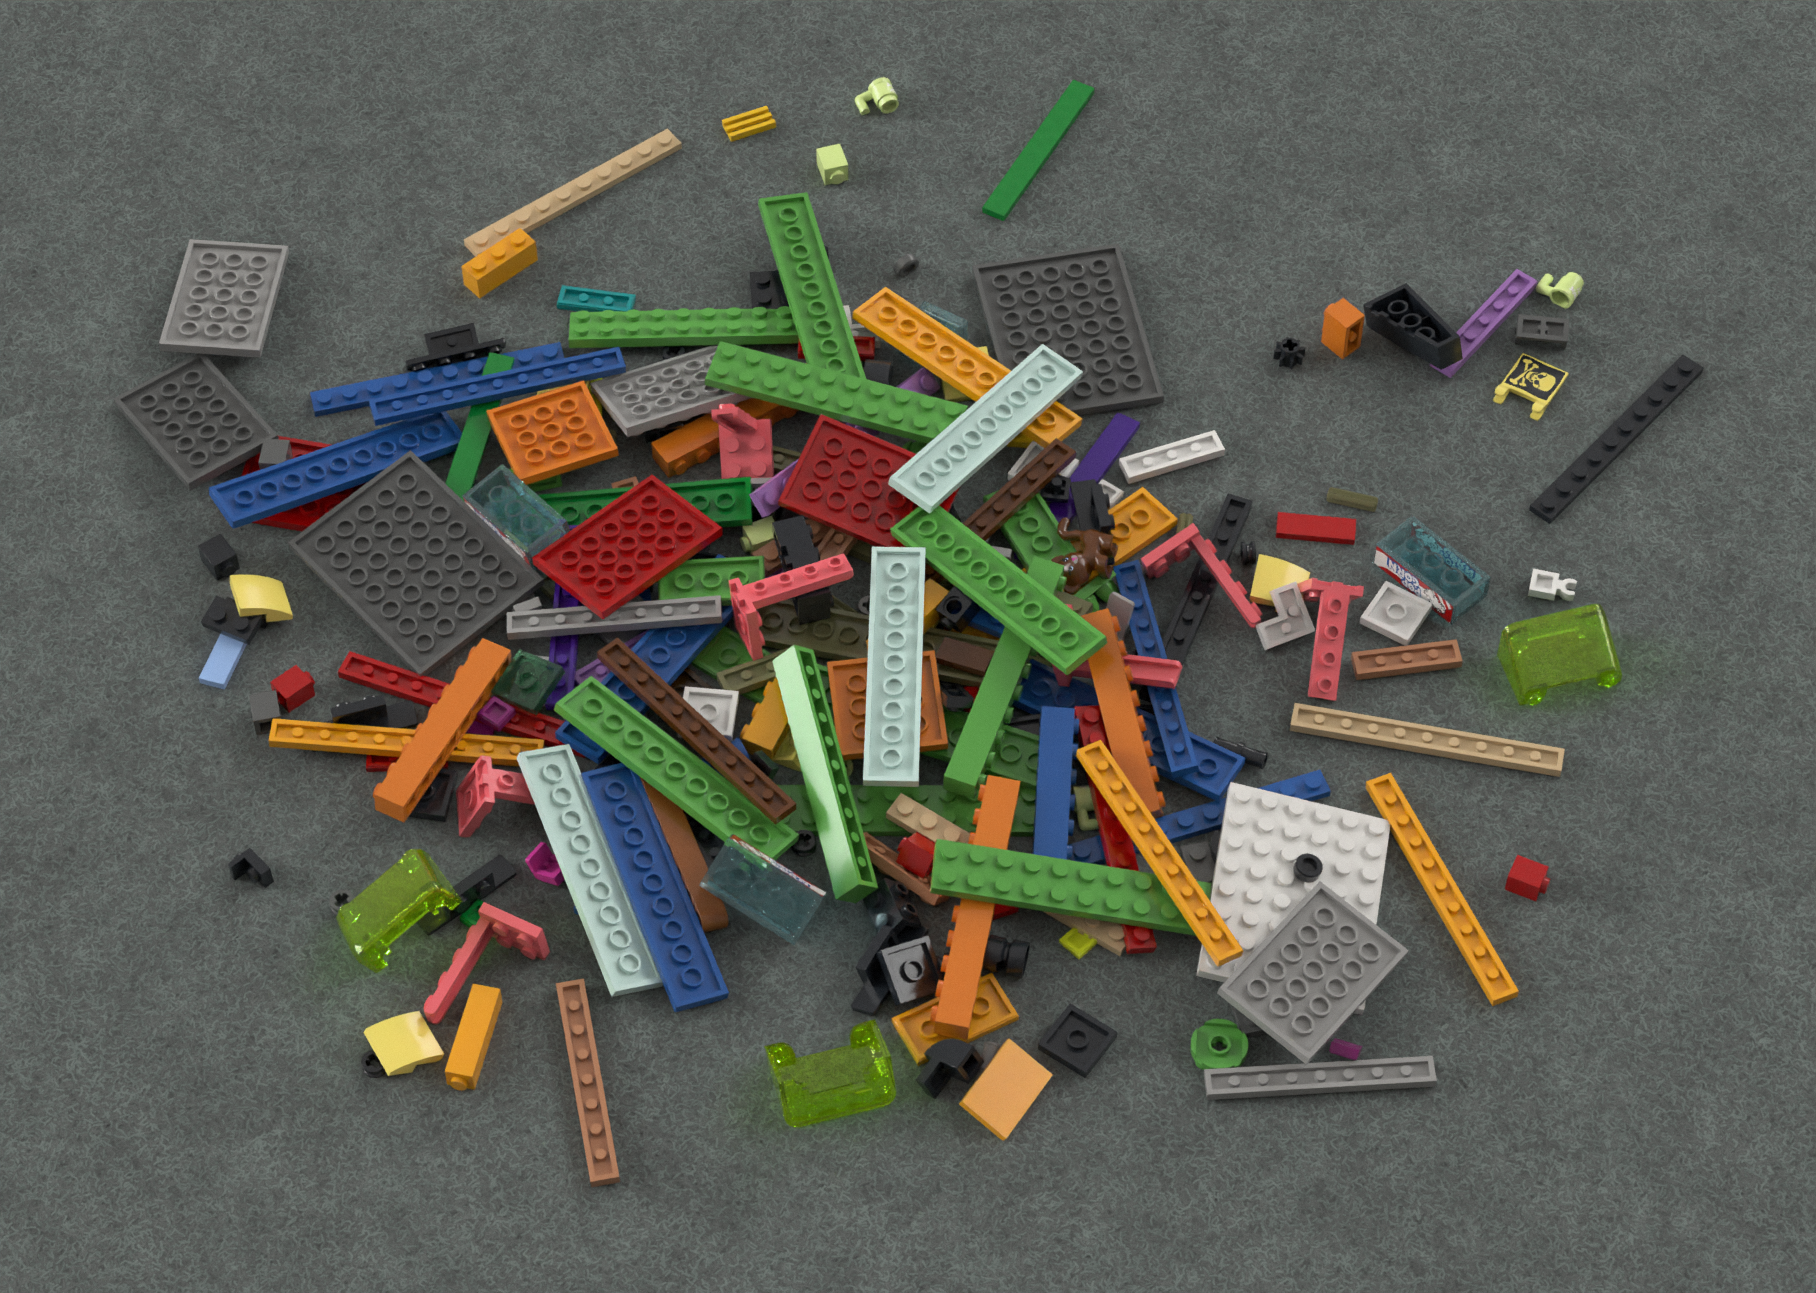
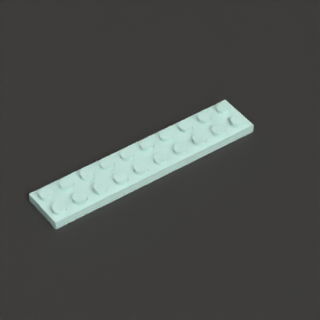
M1042 344L890 477L888 485L928 513H931L1082 377L1083 371Z
M872 547L863 786L919 787L925 547Z
M570 744L520 752L517 756V761L611 997L662 987L663 982L643 936Z

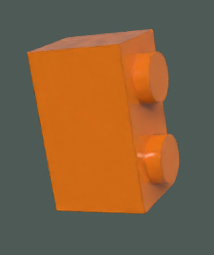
M1344 298L1330 304L1324 311L1321 342L1343 360L1361 346L1365 315Z

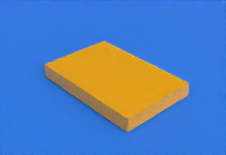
M1008 1038L959 1105L1004 1141L1050 1080L1052 1074Z

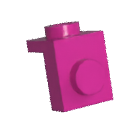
M540 842L528 855L525 862L536 879L559 886L565 879L556 856L552 854L546 843Z

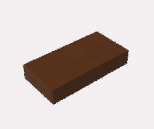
M945 637L935 657L938 664L985 677L995 651Z

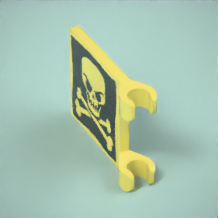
M1522 353L1506 378L1495 389L1496 395L1493 401L1502 404L1509 391L1535 402L1532 406L1533 411L1530 414V418L1538 421L1569 373Z

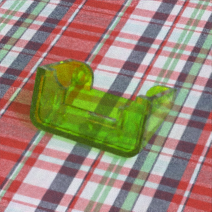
M1590 604L1514 622L1506 626L1501 633L1497 656L1520 706L1539 704L1545 697L1548 688L1595 678L1599 686L1612 687L1621 682V667L1607 616L1600 604Z
M410 849L403 854L398 862L351 902L343 905L338 910L336 921L356 960L373 972L378 973L388 965L383 958L384 954L389 955L392 953L389 948L392 942L426 913L431 912L436 915L439 913L437 908L441 906H448L449 909L453 910L462 900L427 852L422 849Z
M875 1019L859 1023L851 1029L849 1033L850 1045L796 1058L792 1046L782 1042L764 1046L781 1111L789 1126L803 1127L884 1107L894 1101L896 1086L891 1055Z

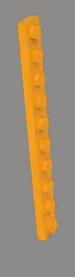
M273 718L269 735V747L400 757L403 746L411 742L415 730ZM465 734L447 761L476 763L478 758L483 755L491 757V762L494 765L519 766L517 761L518 754L520 752L543 749L544 740Z
M1099 740L1077 749L1076 757L1217 967L1241 957L1243 949L1104 743Z
M1388 773L1366 781V790L1383 819L1388 820L1391 833L1491 1005L1495 1006L1518 997L1519 990L1393 775Z

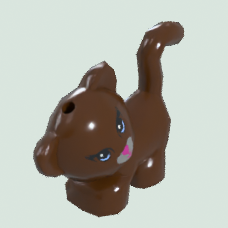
M1065 517L1058 524L1057 534L1064 541L1080 540L1083 552H1071L1065 556L1059 555L1051 559V561L1064 565L1063 576L1067 577L1064 592L1074 594L1079 591L1081 586L1088 582L1094 570H1097L1100 578L1110 579L1113 567L1107 565L1108 558H1115L1118 545L1112 543L1113 534L1102 533L1094 529L1067 531L1070 520Z

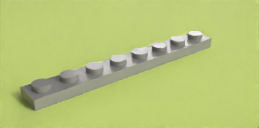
M721 595L630 602L624 604L605 619H601L586 606L507 612L508 640L722 623Z
M1433 1056L1308 1063L1307 1065L1302 1063L1204 1069L1207 1100L1436 1087L1437 1082Z

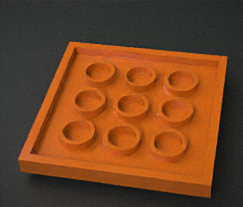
M584 380L486 411L487 418L514 475L526 485L619 456L618 448Z
M935 650L923 651L920 752L948 749ZM868 658L827 662L834 725L843 760L864 758Z

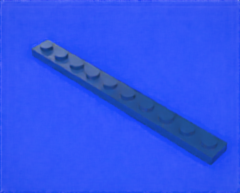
M560 342L500 354L514 357L513 369L564 358ZM488 357L310 392L315 417L369 406L370 399L482 376Z
M615 347L370 399L369 407L375 426L570 385L583 380L589 381L626 373V365L620 348Z
M1139 560L1113 566L1120 594L1135 603L1129 626L1138 656L1167 659ZM1147 685L1172 777L1177 778L1199 772L1176 687L1173 689Z
M1321 770L1258 788L1311 802L1328 797L1331 793ZM1226 798L1221 799L1219 802H1209L1162 816L1155 820L1171 844L1212 832L1222 827ZM1100 835L1069 844L1073 845L1072 861L1097 865L1106 863ZM1133 842L1135 854L1141 853Z

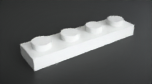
M1213 430L1119 458V466L1128 484L1224 456L1225 448L1216 431Z

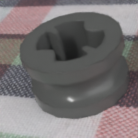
M340 889L331 894L329 903L334 915L344 917L354 911L355 900L350 891ZM342 899V902H344V899H347V905L343 906L341 904V907H338L337 901Z

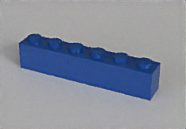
M1042 706L1032 847V854L1072 860L1073 845H1068V836H1073L1074 820L1069 819V810L1074 811L1075 794H1070L1071 785L1076 784L1077 769H1072V760H1077L1076 753L1078 749V744L1073 743V735H1078L1079 719L1074 718L1075 708Z

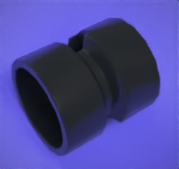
M990 935L985 952L983 970L1000 973L1002 970H1005L1009 976L1023 978L1028 961L1030 942L1014 939L1010 943L1006 937Z

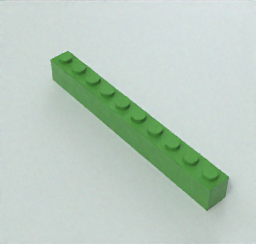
M1034 556L1027 575L1055 597L1058 591L1063 592L1067 577L1063 576L1064 565ZM1006 626L944 774V790L972 799L975 798L980 785H985L987 775H985L987 767L992 768L996 752L993 751L995 746H1001L1004 739L1005 730H1003L1005 722L1010 723L1014 713L1012 704L1014 700L1019 701L1023 686L1020 684L1023 678L1028 679L1032 668V664L1029 663L1031 657H1037L1038 655L1036 650Z
M793 645L772 660L775 675L781 691L782 701L785 706L788 724L793 736L794 746L797 751L800 769L805 781L807 795L813 811V818L817 826L836 900L857 903L878 889L814 650Z

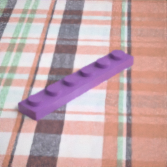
M1516 269L1456 332L1460 336L1463 359L1442 370L1432 364L1430 366L1451 378L1536 288L1538 281Z

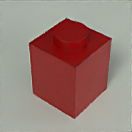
M297 665L270 682L272 691L276 690L279 703L289 713L315 696L313 687L315 681L309 672H303Z
M918 832L909 838L904 837L897 848V851L900 853L896 863L924 879L932 873L935 842Z
M1517 855L1508 874L1505 890L1537 901L1539 894H1545L1551 879L1547 878L1549 866Z

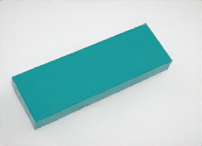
M562 285L557 301V309L584 310L588 312H602L604 310L627 312L634 308L636 295Z

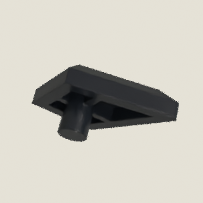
M683 421L667 424L663 428L645 431L646 443L654 442L677 429H681Z
M1058 474L1040 490V495L1044 501L1068 503L1071 479Z

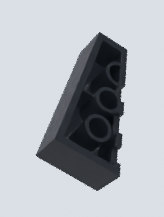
M1407 283L1363 304L1366 326L1440 370L1463 359L1460 336Z
M803 515L772 522L773 538L783 572L820 561L817 546L814 547L812 542L814 537L811 525H806ZM828 586L792 598L799 625L831 618L830 608L834 607V600Z

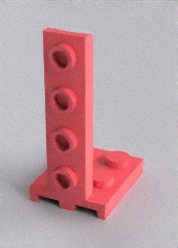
M721 404L719 409H712V420L719 424L721 478H773L774 459L771 420H756L749 413H745L744 410L735 407V404Z
M1194 523L1141 558L1143 571L1149 579L1154 576L1159 578L1169 570L1168 566L1176 561L1178 563L1183 562L1191 555L1190 551L1194 549L1251 628H1256L1255 625L1261 623L1260 616L1263 614L1255 602L1251 604L1245 597L1247 591L1240 581H1233L1229 575L1232 571L1224 560L1219 561L1214 554L1217 552L1216 548L1209 539L1204 541Z
M844 553L744 586L739 578L728 581L735 628L753 661L763 658L762 646H765L764 636L761 630H759V627L763 626L762 619L756 609L851 579L854 572Z
M1310 578L1297 584L1304 601L1318 602V599L1320 600L1308 697L1336 701L1348 605L1351 601L1363 597L1364 586L1344 585L1341 582H1326L1317 580V578Z
M1066 604L1069 608L1073 610L1072 605ZM1128 654L1123 657L1125 666L1130 665L1134 681L1129 683L1175 689L1182 670V665L1179 661ZM1088 659L1069 675L1064 674L1052 664L1059 686L1069 687L1073 676L1093 679Z
M481 755L456 790L460 837H471L474 831L480 827L484 817L491 812L492 806L495 804V798L535 805L522 773L493 769L491 757Z
M483 902L478 911L480 915L478 922L468 930L466 942L462 948L456 950L452 959V965L447 972H443L438 981L437 990L434 995H430L424 1004V1013L427 1021L432 1024H439L492 937L496 938V941L506 948L514 946L520 949L521 953L530 959L538 957L545 960L550 950L543 928Z

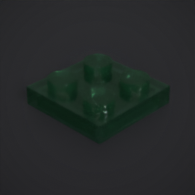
M519 649L491 690V693L504 702L537 715L565 674V670L562 666Z

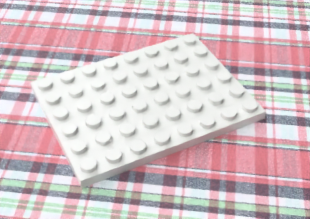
M1230 782L1209 900L1243 949V954L1241 957L1217 967L1204 946L1201 945L1196 976L1225 982L1319 881L1374 924H1377L1390 832L1388 820ZM1306 853L1317 856L1323 865L1319 878L1310 883L1299 880L1293 871L1296 859ZM1365 1001L1354 1014H1363Z

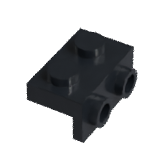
M219 596L214 598L201 621L203 627L250 645L259 627L265 629L268 625L263 614L240 617L235 600L230 597L224 599Z
M883 878L878 884V889L863 899L877 933L883 925L892 927L896 936L906 926L916 929L921 926L917 915L918 911L909 898L908 889L899 881L895 882Z

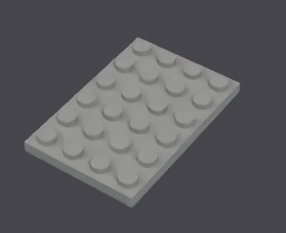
M190 239L159 341L160 351L261 358L289 255L288 246Z
M718 345L705 347L590 383L592 394L627 437L638 436L645 431L663 428L667 424L677 421H686L702 413H711L712 409H718L721 404L736 405L738 402L752 398L705 385V377Z
M1319 881L1222 984L1217 994L1307 1065L1405 958L1409 950Z

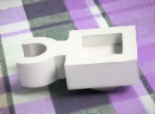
M1533 569L1528 596L1554 601L1555 595H1559L1566 601H1573L1575 592L1567 589L1575 590L1577 581L1574 579L1558 580V573Z

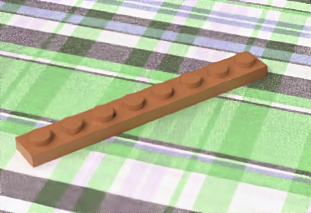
M584 979L556 983L591 1187L618 1183L620 1178Z

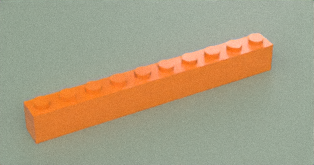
M988 775L986 785H980L978 801H982L981 809L975 808L972 824L977 825L976 833L970 832L968 844L1008 849L1021 781ZM961 898L960 906L954 905L951 922H956L954 931L949 930L946 947H951L949 956H943L941 972H945L944 981L938 980L935 997H940L939 1005H933L930 1022L935 1023V1034L968 1039L996 906L995 903Z

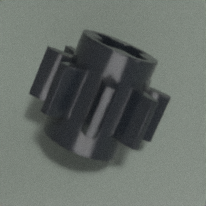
M1286 337L1282 342H1276L1273 359H1279V367L1284 366L1293 369L1296 364L1302 365L1306 348L1300 347V340Z

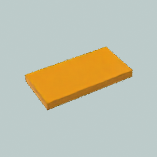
M989 973L980 978L967 1040L934 1033L935 1023L930 1022L932 1007L933 1005H939L940 997L893 1017L892 1023L919 1066L929 1061L924 1053L935 1043L945 1039H959L969 1043L1019 1020V1015L993 973Z

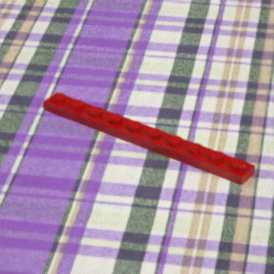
M349 651L338 670L339 678L430 708L433 704L438 703L444 687L449 684L424 675L420 677L415 672ZM505 702L515 709L516 715L501 731L521 738L544 740V745L549 747L565 745L555 738V732L565 721ZM476 717V719L474 720V721H476V722H479V723L484 724L483 722H481L480 720H478L477 717ZM572 749L574 755L585 758L584 755Z
M1100 705L1075 706L1074 718L1079 719L1078 740L1080 748L1101 740L1112 755ZM1086 772L1107 866L1139 871L1131 837ZM1120 924L1124 932L1127 954L1153 953L1157 946L1153 929Z

